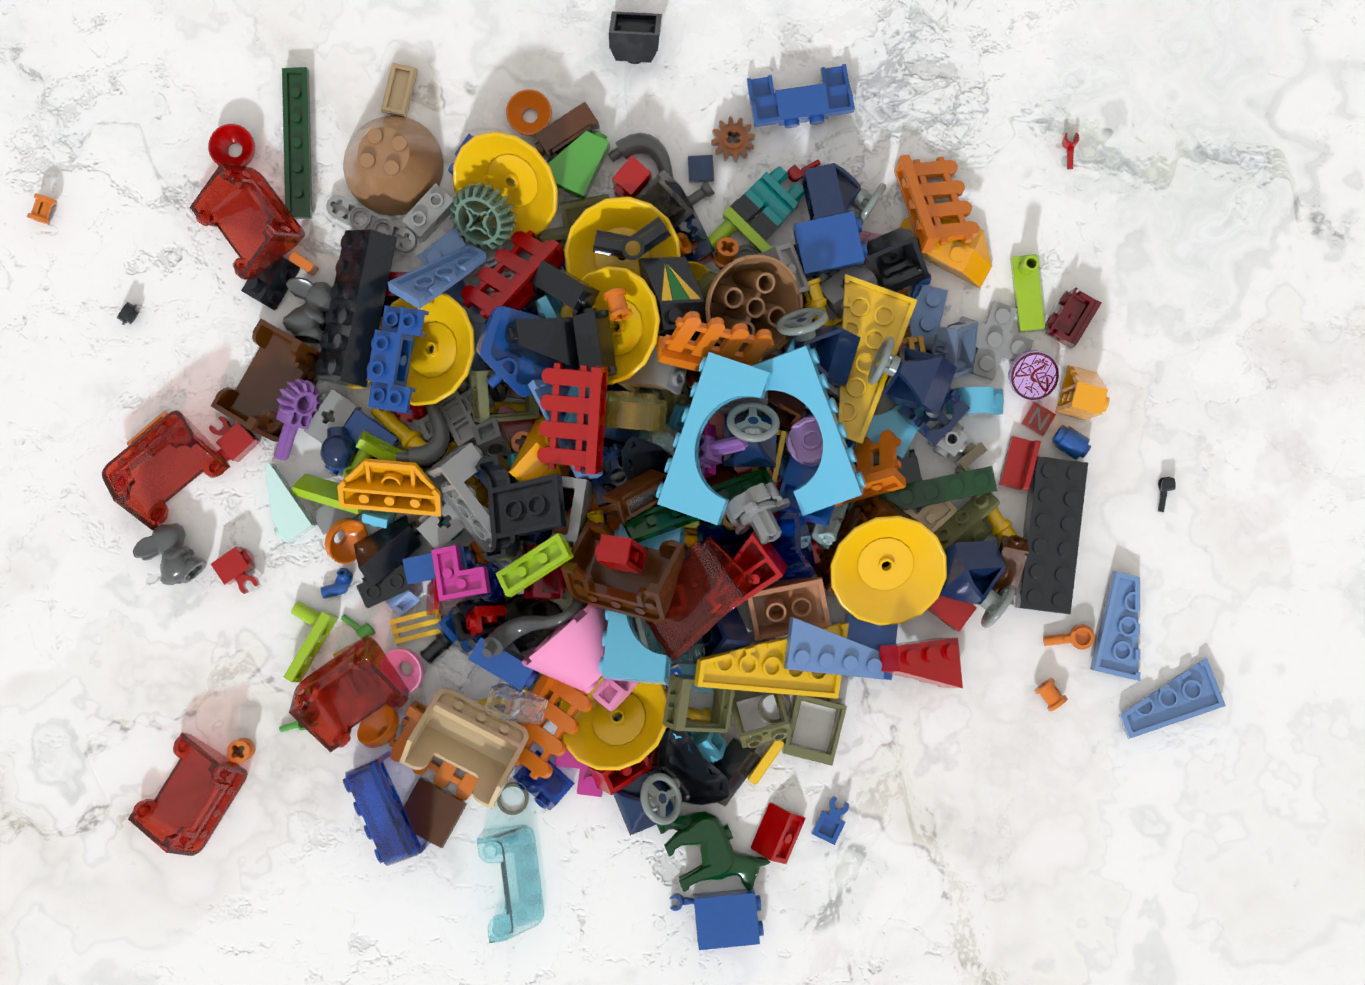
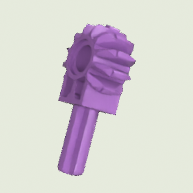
M295 378L294 382L286 381V389H280L282 396L277 398L280 406L278 407L276 419L284 423L274 453V457L279 460H288L298 428L308 429L312 419V412H317L316 406L322 402L318 397L320 391L308 380Z
M702 434L699 444V462L702 473L705 474L706 468L722 464V455L745 450L748 447V442L736 436L719 440Z

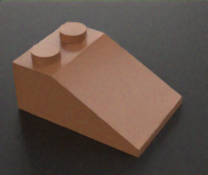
M822 577L780 578L748 599L756 641L788 635L790 617L819 628L831 626Z

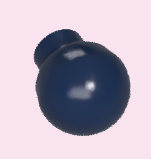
M346 427L328 428L327 438L321 445V458L327 466L333 469L348 467L356 455L354 442L348 437V429Z

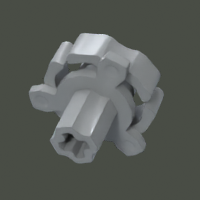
M772 482L766 484V486L764 483H760L734 497L728 503L725 513L731 525L737 527L735 529L737 535L745 534L752 527L760 543L767 544L778 539L782 533L773 514L789 507L790 501L788 498L782 499L776 485Z

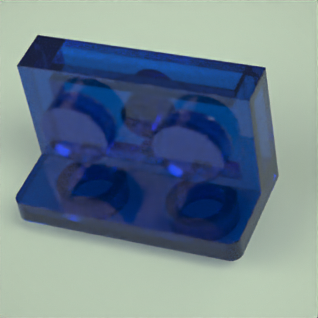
M536 750L534 752L538 756L542 755V753L539 750ZM548 760V763L551 764L553 772L546 779L538 777L537 780L529 776L531 770L523 765L513 776L516 780L515 783L521 790L530 792L535 797V802L543 809L551 810L575 784L550 760Z

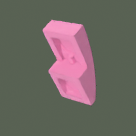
M604 678L592 697L609 711H613L626 699L639 682L607 680Z

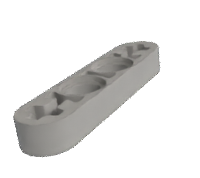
M340 195L332 196L327 201V211L334 219L356 230L372 229L376 231L378 225L382 223L388 224L390 227L388 235L394 236L395 230L399 229L396 234L402 238H406L409 235V240L411 241L410 245L406 244L404 247H401L402 243L397 239L396 250L402 253H410L417 247V238L414 233L395 222ZM342 202V206L350 211L349 217L342 211H338L336 214L333 205H339ZM359 212L367 214L368 219L364 225H356L354 222V217Z

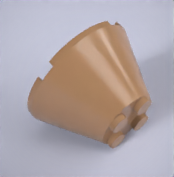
M384 116L363 125L349 141L343 161L345 180L354 197L368 209L379 214L391 216L407 214L435 183L440 186L444 169L443 155L432 133L419 122L403 116Z
M753 254L737 258L718 273L708 290L705 307L706 321L708 323L710 319L720 317L724 320L725 328L730 330L734 325L744 323L748 326V331L751 335H755L761 329H768L772 333L774 346L772 349L767 348L761 358L775 350L779 351L789 342L792 336L779 333L776 328L777 322L786 314L803 308L802 294L799 293L796 283L797 278L783 262L773 257ZM719 337L717 344L720 346L725 338ZM743 343L738 351L743 352L748 343Z

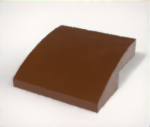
M420 777L395 822L426 841L443 848L468 803L459 799L451 792L441 789L426 778Z

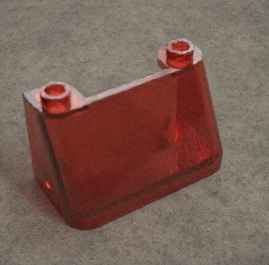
M220 163L190 206L197 221L204 226H217L240 257L234 261L233 268L236 275L241 279H254L296 247L305 237L302 227L264 176L251 167Z
M175 410L168 413L113 458L102 470V479L113 501L153 531L160 524L164 523L168 517L167 501L201 473L204 472L208 477L215 478L222 475L231 466L195 425L180 411Z
M710 537L706 538L703 542L697 540L688 549L690 556L682 564L665 620L661 623L645 620L665 653L673 661L677 660L733 609L745 596L753 583V580Z
M366 635L298 684L293 694L289 714L331 753L338 747H344L350 741L352 727L387 704L390 708L402 707L409 699V689L378 642L371 635Z
M182 732L175 740L173 746L174 755L180 758L156 798L154 800L145 799L138 802L134 806L128 820L166 853L194 856L202 851L246 781L248 773L241 765L230 761L222 753L191 734Z

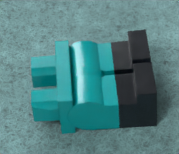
M778 166L770 173L766 171L749 190L730 205L765 241L798 208V202L805 194V190L797 183L788 191L781 186L789 177L781 166ZM763 208H765L757 217H755Z

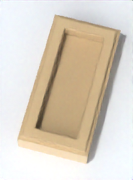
M392 63L381 107L382 113L407 117L418 72L417 68Z

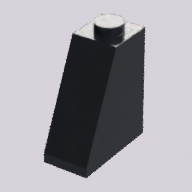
M573 317L515 319L506 326L505 340L509 343L510 352L549 368H554V363H562L563 369H580Z
M407 515L390 523L387 528H381L354 544L358 568L371 587L403 561L402 559L407 558L422 545L419 536L421 533L416 529L419 525L416 521L411 522Z

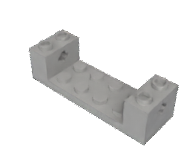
M468 443L453 449L424 473L441 492V498L484 553L489 552L492 546L489 509L479 503L474 489L464 483L477 472L475 466L484 455L480 448L472 443ZM519 550L517 556L513 559L491 563L499 572L523 555ZM524 589L517 594H524Z

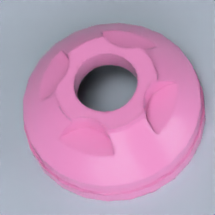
M397 648L387 652L382 657L379 663V677L382 684L389 691L396 694H408L421 684L424 677V666L420 657L415 652L407 648ZM403 661H407L412 665L413 671L411 675H406L402 672L401 664Z

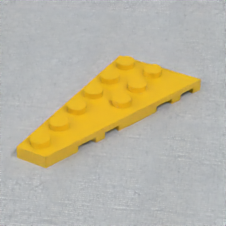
M845 274L843 329L859 336L860 342L846 387L840 386L838 423L843 422L848 435L845 439L862 445L889 375L883 372L878 382L870 385L868 383V375L881 344L888 336L894 338V347L891 354L897 356L917 300Z
M841 622L821 629L847 638L849 623ZM786 636L697 659L694 685L707 688L838 699L842 675L785 669L784 661L788 637Z

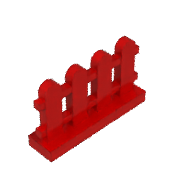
M530 230L527 233L523 231L515 232L511 237L515 246L510 251L500 249L496 252L495 260L498 264L494 269L484 267L478 272L481 283L477 287L468 285L462 289L461 296L464 298L462 303L468 309L473 305L481 310L480 315L484 319L489 318L491 311L497 306H505L521 311L536 294L533 291L535 285L531 281L541 261L544 260L561 267L565 263L564 250L553 239L551 241L546 240L544 243L535 239L534 232ZM524 251L531 255L528 261H525L518 257V255ZM505 269L515 274L510 280L501 275ZM488 287L498 292L494 298L484 293Z
M554 363V368H546L542 372V380L547 384H553L552 394L544 395L540 400L541 407L544 410L551 411V420L543 421L539 425L540 434L550 437L549 446L542 447L537 452L539 461L548 463V469H556V464L574 466V471L581 472L582 467H585V474L596 475L602 472L609 366L598 365L591 367V371H588L589 365H580V370L563 369L562 363ZM561 385L579 387V396L560 395ZM587 387L590 388V397H587ZM559 412L578 413L577 423L559 421ZM586 414H588V424H585ZM558 438L576 440L575 449L557 447ZM584 440L587 441L586 450H584Z

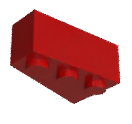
M753 530L713 583L706 598L722 617L781 578L788 565L770 542L761 544Z
M933 638L879 646L882 672L919 680V682L934 684L942 688H963L958 638Z

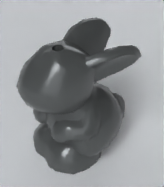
M301 277L291 278L286 283L287 287L295 297L305 300V304L295 308L286 315L282 323L286 330L292 332L295 338L304 342L320 344L321 337L324 334L322 327L326 325L324 314L330 306V291L332 287L326 282L312 283L308 279Z
M178 523L159 525L151 536L141 539L133 549L134 557L142 558L145 561L162 554L160 581L165 585L188 583L196 578L207 565L204 559L196 556L192 557L194 555L192 549L183 547L186 536L185 530Z

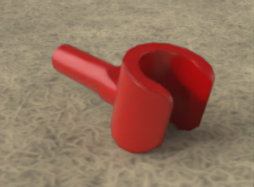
M1067 133L1062 139V146L1066 149L1068 170L1073 169L1074 148L1080 138L1078 133L1074 135V142L1068 141Z
M816 160L801 170L794 164L787 171L788 179L793 183H797L802 178L804 169L818 167L821 165L820 161Z

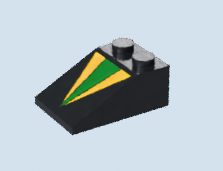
M686 257L638 259L640 275L656 297L660 316L658 335H672L677 327L675 322L677 318H683L686 313L691 311L698 312L701 322L707 324L706 303Z

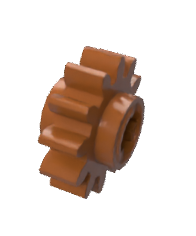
M730 116L726 125L723 121H719V128L721 130H712V134L718 137L711 140V145L719 146L715 150V155L723 152L725 162L729 159V156H733L735 163L738 161V155L746 159L748 156L746 149H754V145L748 141H753L755 134H748L751 124L743 127L742 118H739L737 123H733V118ZM729 136H731L732 138H735L737 136V143H729Z

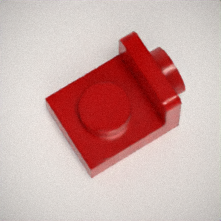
M505 605L475 606L470 610L466 617V626L471 631V636H477L482 632V621L483 625L497 624L506 615Z

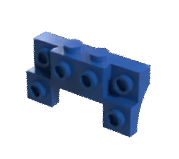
M846 64L831 68L821 67L822 84L775 90V92L772 75L756 79L747 78L754 127L778 124V126L785 125V128H795L804 122H810V125L824 123V119H828L829 116L854 113L855 106Z
M385 306L381 330L375 329L374 337L371 341L372 350L370 362L367 365V381H372L368 407L407 414L412 413V410H409L411 394L416 389L406 386L414 336L425 337V333H422L425 315L429 314L428 311Z
M845 439L847 447H852L854 442ZM788 452L789 463L787 468L782 470V485L779 493L782 499H789L790 505L777 512L802 517L806 522L829 526L835 505L802 516L793 492L796 487L803 485L814 476L819 465L812 467L801 465Z

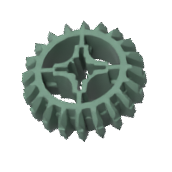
M483 182L471 183L467 187H463L453 198V204L450 208L453 214H451L450 219L456 222L453 228L459 229L458 237L464 236L466 244L473 242V245L477 248L481 245L483 250H488L489 248L493 250L498 248V246L504 245L513 235V229L517 224L514 219L517 214L511 211L514 204H508V196L500 194L501 188L493 190L492 184L485 186ZM487 214L484 218L480 219L482 215Z

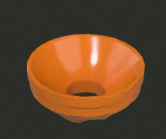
M526 89L517 92L510 98L506 107V117L508 123L516 132L525 136H534L535 133L549 125L552 109L550 102L542 93ZM532 109L537 112L538 117L535 122L527 123L523 120V114L526 110Z
M344 518L334 523L325 537V550L329 557L341 564L355 561L354 544L368 536L366 527L363 523L351 518ZM343 530L344 536L342 540L335 543L334 537L336 533Z
M380 705L371 710L358 727L357 738L359 742L368 748H376L386 743H391L397 736L396 732L399 726L398 713L390 705Z

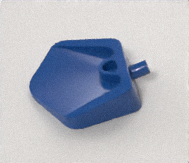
M505 306L493 308L476 347L478 355L495 371L486 381L492 388L503 379L518 395L526 397L532 394L528 384L532 380H542V372L549 367L510 352L509 343L505 340L506 326L515 319L541 317Z

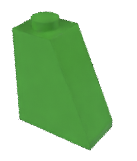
M585 131L548 163L558 189L580 199L587 197L610 149V143L606 140L607 136L597 131H593V134Z

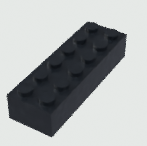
M372 229L345 230L340 243V257L335 267V282L330 291V306L325 315L326 325L320 340V355L315 364V379L344 386L367 387V365L370 362L371 341L374 337L375 329L379 330L397 237Z
M1037 456L1027 495L1022 537L1028 541L1029 554H1027L1016 592L1014 607L1071 614L1088 462Z

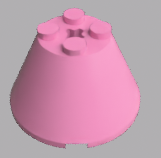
M591 605L580 609L570 621L554 628L546 635L547 638L539 645L537 644L522 659L521 663L532 670L588 694L598 685L597 682L602 678V673L599 671L600 658L604 657L605 646L602 645L603 632L607 631L608 621L605 619L606 609Z

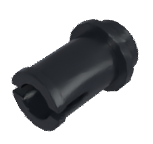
M443 633L441 635L437 634L436 639L422 650L420 654L425 661L432 664L445 650L449 651L453 643Z

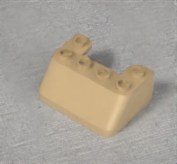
M444 688L435 694L406 742L399 762L412 769L421 770L429 764L434 755L479 778L473 789V797L478 803L492 810L528 741L529 734L522 725L452 689Z

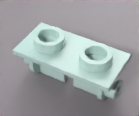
M849 503L834 507L829 526L815 524L810 537L824 548L829 549V546L837 540V533L841 525L839 519H843Z

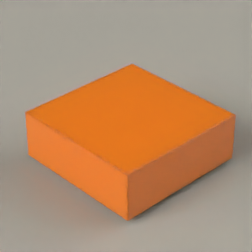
M295 251L289 256L291 262L312 276H315L319 270L317 266Z

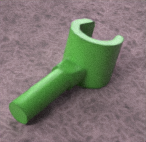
M345 614L341 617V620L351 626L362 639L367 640L376 633L367 622L360 627L359 624Z
M300 715L293 723L280 726L279 730L280 732H285L297 728L299 730L313 729L316 724L309 725L307 719L314 715Z

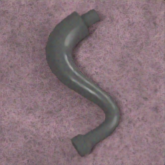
M630 134L616 141L617 148L608 153L612 162H615L622 156L626 160L636 154L650 156L657 166L666 196L677 207L686 208L692 206L703 198L711 197L715 194L706 181L699 190L690 196H679L675 188L669 154L660 140L650 134Z
M466 378L458 387L459 390H467ZM437 403L425 405L432 425L431 440L422 446L409 447V453H396V461L417 463L419 467H426L436 463L445 455L449 447V428Z
M572 599V604L558 615H526L508 620L499 625L484 640L485 648L482 653L487 658H490L492 655H499L512 642L529 632L556 628L567 623L580 609L585 608L587 604Z

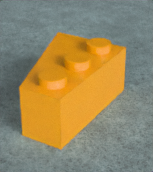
M1068 365L1055 413L1087 420L1102 415V412H1106L1110 398L1107 397L1108 389L1098 373Z

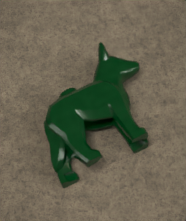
M706 811L678 816L674 822L667 825L657 824L661 834L670 829L677 831L664 844L669 857L680 846L701 845L702 864L679 876V883L683 892L688 891L690 886L700 881L722 880L736 875L740 877L742 884L747 890H752L760 867L770 863L769 859L765 857H755L743 852L734 851L729 841L733 839V835L728 824L723 826L716 815Z

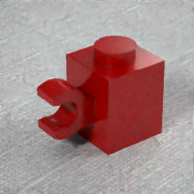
M222 416L218 418L223 423L222 429L217 430L213 425L209 426V430L213 434L222 436L215 443L220 447L218 452L227 461L240 462L261 442L249 429L239 423L231 426L228 419Z
M234 547L211 563V566L224 585H230L236 581L239 590L243 594L249 592L245 586L248 580L255 587L260 585L257 577L247 575L248 572L256 568L252 563L254 557L247 548Z

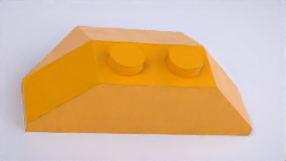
M910 217L905 218L900 227L911 230L915 235ZM956 218L941 220V223H957ZM982 229L979 230L975 238H972L970 243H964V240L961 239L948 241L946 245L940 246L939 242H935L931 252L922 253L925 260L978 288H981L992 267L984 230Z
M542 411L539 413L540 418H536L509 471L519 482L553 474L567 477L571 470L570 465L556 464V469H548V463L540 462L537 457L538 450L549 446L550 437L542 436L539 432L540 423L546 421Z
M365 458L337 486L340 508L430 516L442 515L441 492L417 463Z

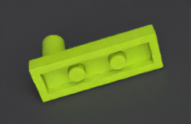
M730 206L723 212L725 221L708 237L715 251L717 242L721 238L730 237L735 231L760 254L772 248Z
M1037 254L1011 257L1015 306L1018 308L1016 313L1018 331L1044 330L1045 320Z
M363 430L356 444L359 450L349 467H356L365 458L371 459L373 456L379 460L396 461V453L406 452ZM429 465L420 468L423 470V472H426L431 466Z
M355 467L345 468L343 470V477L345 478ZM305 473L292 486V495L354 514H359L363 510L339 507L337 488L339 483Z
M557 533L495 573L507 597L514 596L574 557L571 552L573 547L568 546L563 534Z
M297 601L291 610V614L313 628L283 676L290 682L302 681L339 618L331 612L322 611L320 614L303 602Z

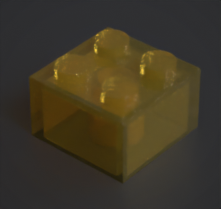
M608 391L605 427L665 432L667 400H658V394Z

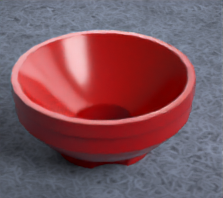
M225 124L212 133L208 143V150L212 160L218 166L228 170H239L252 161L255 154V142L250 132L244 127L237 124ZM238 143L242 146V153L238 157L229 155V147L232 144Z

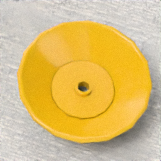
M498 131L478 134L460 148L453 164V188L456 195L463 187L465 188L471 183L483 182L485 186L492 184L493 190L501 188L500 194L508 196V204H514L513 209H511L512 212L517 214L514 219L517 223L513 229L514 233L517 231L527 233L530 230L537 236L549 227L557 211L558 188L551 167L536 148L518 136ZM487 214L482 215L480 219L484 218Z
M629 196L606 198L585 209L571 226L564 248L566 271L582 279L587 273L611 266L627 268L641 277L638 259L620 260L616 256L593 252L597 230L631 236L659 217L671 236L640 258L681 257L679 238L669 218L651 203ZM630 241L626 244L625 250L629 255L635 256L640 252L641 247L638 242Z
M606 266L587 273L581 280L600 291L592 308H597L598 311L609 310L610 315L608 302L604 300L603 294L615 288H625L627 293L625 299L628 308L633 313L625 320L610 321L615 363L618 371L617 375L608 377L607 385H612L630 379L647 363L657 344L660 316L656 297L642 277L627 268ZM563 304L560 318L572 317L574 309Z
M445 293L440 294L419 309L428 311L429 314L425 315L422 333H425V337L414 336L406 386L416 389L415 392H412L410 404L414 406L436 404L453 394L468 376L475 355L474 329L467 312L454 298ZM399 298L390 305L392 307L418 309L402 298ZM383 316L380 320L379 330H381ZM433 346L434 351L433 353H430L431 347Z
M902 516L875 517L854 527L838 544L830 564L831 587L840 605L857 619L876 625L902 624L923 614L938 599L947 578V556L938 537L921 522ZM884 562H890L887 567H882Z
M602 677L597 682L598 685L588 694V697L593 701L592 709L588 712L579 710L574 717L580 725L578 732L575 734L565 732L562 741L565 743L566 748L577 761L596 770H621L641 762L659 745L667 728L663 724L667 697L664 685L638 683L616 709L609 711L592 697L604 679ZM561 698L559 708L567 713L571 704ZM622 715L621 720L616 722V716Z

